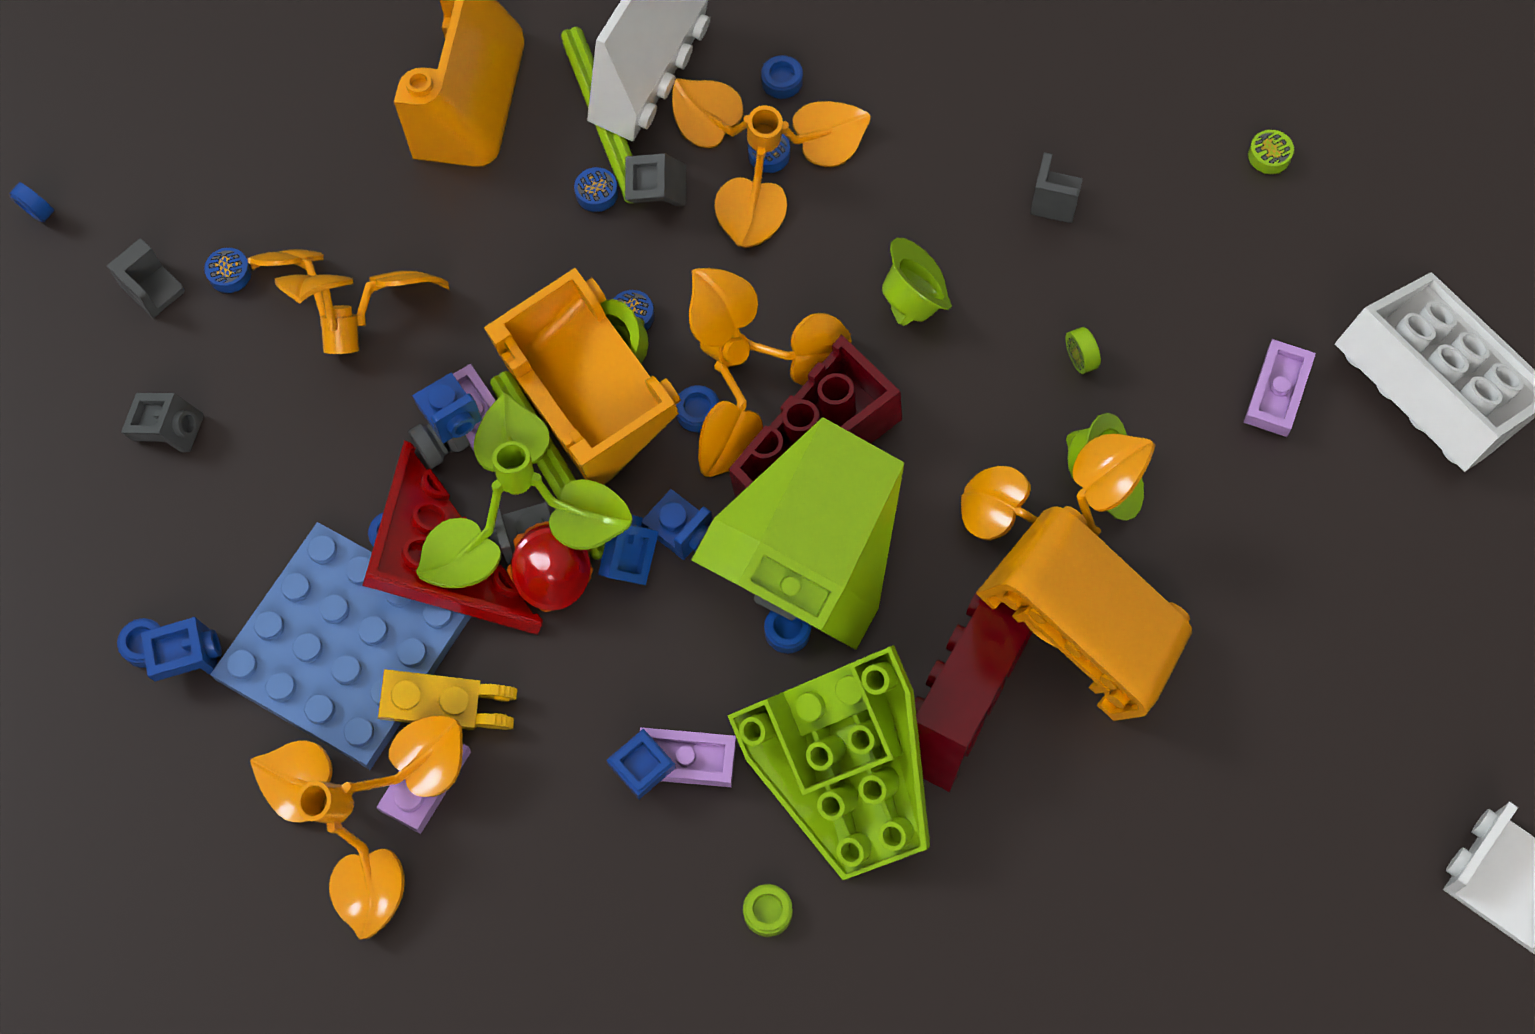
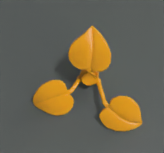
M677 78L673 85L672 108L674 118L681 134L689 142L703 148H714L722 142L725 134L736 136L747 129L748 143L757 151L753 182L742 177L733 178L720 187L715 198V215L720 226L734 243L742 248H749L764 243L777 232L786 216L787 199L784 190L774 183H761L765 152H770L778 147L781 135L784 134L793 144L803 143V154L811 163L822 167H835L844 164L854 155L871 119V115L868 112L852 105L829 101L813 102L801 107L794 114L792 125L797 134L795 135L790 130L789 123L783 121L780 112L774 107L767 105L756 107L749 115H745L744 120L740 123L743 116L742 100L737 91L727 84L712 80L692 81Z
M290 249L261 253L247 258L252 270L259 266L295 264L306 270L307 275L275 278V285L299 304L314 294L320 314L323 352L327 354H346L359 351L358 326H366L365 314L370 297L374 291L390 286L431 282L449 290V282L445 279L419 271L407 270L379 274L369 277V282L364 287L357 314H352V306H333L330 289L352 285L353 278L328 274L316 275L312 261L324 260L322 253Z
M697 268L692 270V296L689 307L690 329L695 339L700 342L702 351L717 360L714 368L722 374L737 401L736 405L730 401L718 402L709 411L702 425L698 448L699 467L704 476L713 477L728 472L732 464L763 429L760 416L754 411L745 410L747 401L731 375L729 367L744 363L749 356L750 350L780 359L792 360L790 377L794 382L803 386L808 380L809 372L818 362L822 363L832 352V345L841 334L850 343H852L851 333L839 319L830 314L815 313L805 317L794 329L791 336L793 351H783L747 339L739 330V328L750 324L757 314L758 299L753 286L744 278L726 270Z
M1106 434L1088 442L1078 454L1073 466V479L1082 489L1077 493V500L1082 515L1087 520L1086 526L1097 536L1101 533V529L1095 525L1089 505L1094 510L1103 512L1111 510L1125 501L1141 480L1151 461L1155 449V444L1151 440L1122 434ZM1008 466L990 467L975 475L964 488V493L961 495V514L966 529L979 539L991 541L1004 536L1011 530L1016 515L1033 524L1038 517L1021 508L1031 491V485L1026 476ZM1028 620L1024 621L1035 635L1056 647Z
M441 715L425 717L408 724L398 732L389 748V759L399 772L392 776L356 783L345 782L343 785L329 783L333 774L331 760L322 746L311 741L291 742L272 752L256 756L250 760L262 794L279 816L287 821L296 823L308 821L327 823L328 832L336 833L357 849L359 855H347L335 866L330 876L329 893L336 912L354 930L359 939L372 937L391 920L403 897L405 877L401 862L393 851L377 849L369 853L368 846L342 826V822L348 818L354 808L352 794L358 791L399 784L403 780L406 781L408 789L416 796L435 797L444 793L454 784L462 766V726L458 720Z

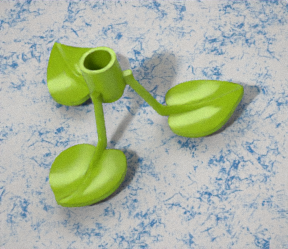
M503 393L486 412L474 439V453L478 463L484 469L495 472L497 479L491 485L493 493L486 526L481 531L477 523L466 518H453L441 522L426 537L416 573L421 580L443 588L469 587L487 579L495 571L501 559L499 546L488 538L493 534L501 494L504 491L518 495L526 492L531 486H535L547 504L556 508L549 518V527L552 535L571 549L588 550L605 544L631 526L633 522L632 515L626 503L614 491L592 480L580 479L568 482L561 491L560 500L556 499L542 482L541 475L534 472L533 464L540 461L549 448L550 435L548 428L537 415L519 405L508 394Z

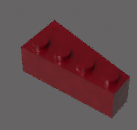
M841 334L832 345V352L822 363L818 362L808 374L807 382L795 396L790 395L780 407L781 413L770 426L763 427L729 468L734 495L737 497L822 417L871 444L902 420L901 391Z
M977 594L972 598L966 611V615L971 617L966 627L958 624L948 641L946 650L951 652L946 663L938 659L927 678L925 685L931 688L925 699L918 695L915 698L923 779L950 792L958 777L957 774L964 756H969L977 741V737L987 718L985 714H991L1006 683L1005 678L1011 676L1033 633L1024 621L1018 623L1012 617L1016 610L1009 608L1003 602L997 608L992 609Z

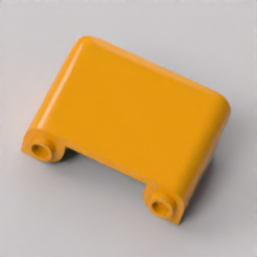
M440 0L444 15L442 31L446 38L438 69L424 67L406 72L398 83L394 104L413 159L473 167L485 166L494 161L500 151L524 50L523 31L520 24L497 0Z
M573 268L486 325L484 329L509 372L512 373L520 388L584 479L605 485L679 414L676 404L681 402V399L667 378L659 382L655 376L650 377L606 317L601 303L607 299L599 285L592 277L585 281L578 270Z
M1070 506L1048 508L1040 514L975 594L992 609L997 608L1001 602L1005 603L1009 608L1016 610L1012 617L1018 623L1028 620L1093 680L1089 688L1095 694L1104 692V696L1097 706L1113 721L1144 717L1159 699L1192 634V627L1189 623L1190 616L1179 605L1164 599L1086 526L1087 520L1079 511Z

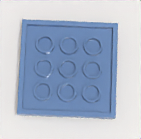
M317 522L210 675L217 682L371 770L402 723L377 719L384 669L433 675L472 616L362 586L372 552Z

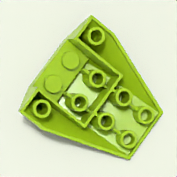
M822 417L713 518L691 561L857 650L879 609L904 462Z
M894 645L727 715L746 761L842 880L930 848L914 691Z

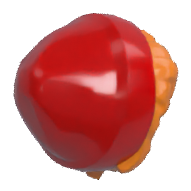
M549 521L536 523L527 528L524 533L515 536L513 540L515 550L511 564L507 567V572L523 600L543 612L563 609L576 602L583 594L594 570L590 563L589 552L591 549L577 550L565 546L552 535Z

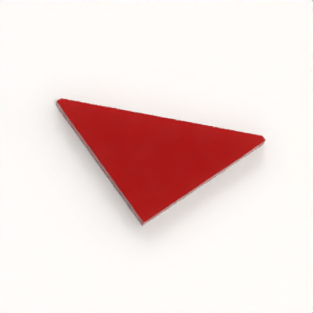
M404 440L362 586L538 635L543 620L537 613L533 614L502 565L497 566L487 579L464 588L438 587L418 577L416 570L420 563L423 544L429 533L443 521L453 518L467 519V517H461L449 500L450 494L431 469L427 470L414 453L416 448L413 444Z

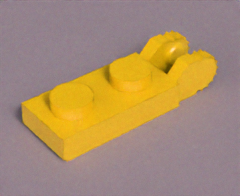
M384 669L377 719L412 723L425 717L441 715L458 720L462 729L474 730L475 727L511 730L514 724L513 717L500 713H477L478 697L508 702L516 700L517 688L497 684H480V680Z

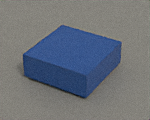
M644 729L606 760L610 768L639 800L676 768L675 763Z

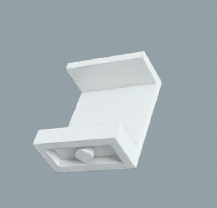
M1508 802L1496 812L1487 809L1477 821L1471 833L1478 838L1469 851L1462 847L1453 857L1446 868V872L1451 874L1452 877L1443 890L1535 955V837L1510 821L1518 807Z

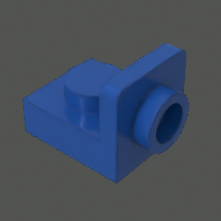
M452 372L412 395L415 404L442 443L447 442L453 437L458 438L466 435L474 428L475 424L482 421L476 401L471 394H466Z
M670 489L643 518L642 527L659 531L657 540L682 560H685L699 546L712 522V512L705 506L698 510Z
M632 515L633 522L631 526L605 543L598 575L646 585L659 531L642 527L643 517Z
M196 617L140 633L147 676L153 681H159L200 668L210 675L218 664L217 657L222 654L221 643L214 629L210 630Z

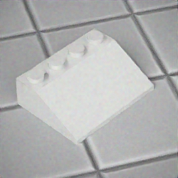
M621 0L596 39L587 121L632 142L641 128L648 129L657 111V105L655 104L660 97L666 99L675 81V75L673 74L676 69H684L692 54L693 46L691 44L694 39L701 40L707 31L710 23V17L705 15L708 0Z
M1432 272L1365 307L1335 342V345L1345 354L1348 362L1354 367L1359 368L1377 385L1379 392L1387 399L1392 400L1409 417L1413 426L1427 434L1442 449L1444 456L1452 463L1457 464L1464 472L1489 456L1535 418V370Z

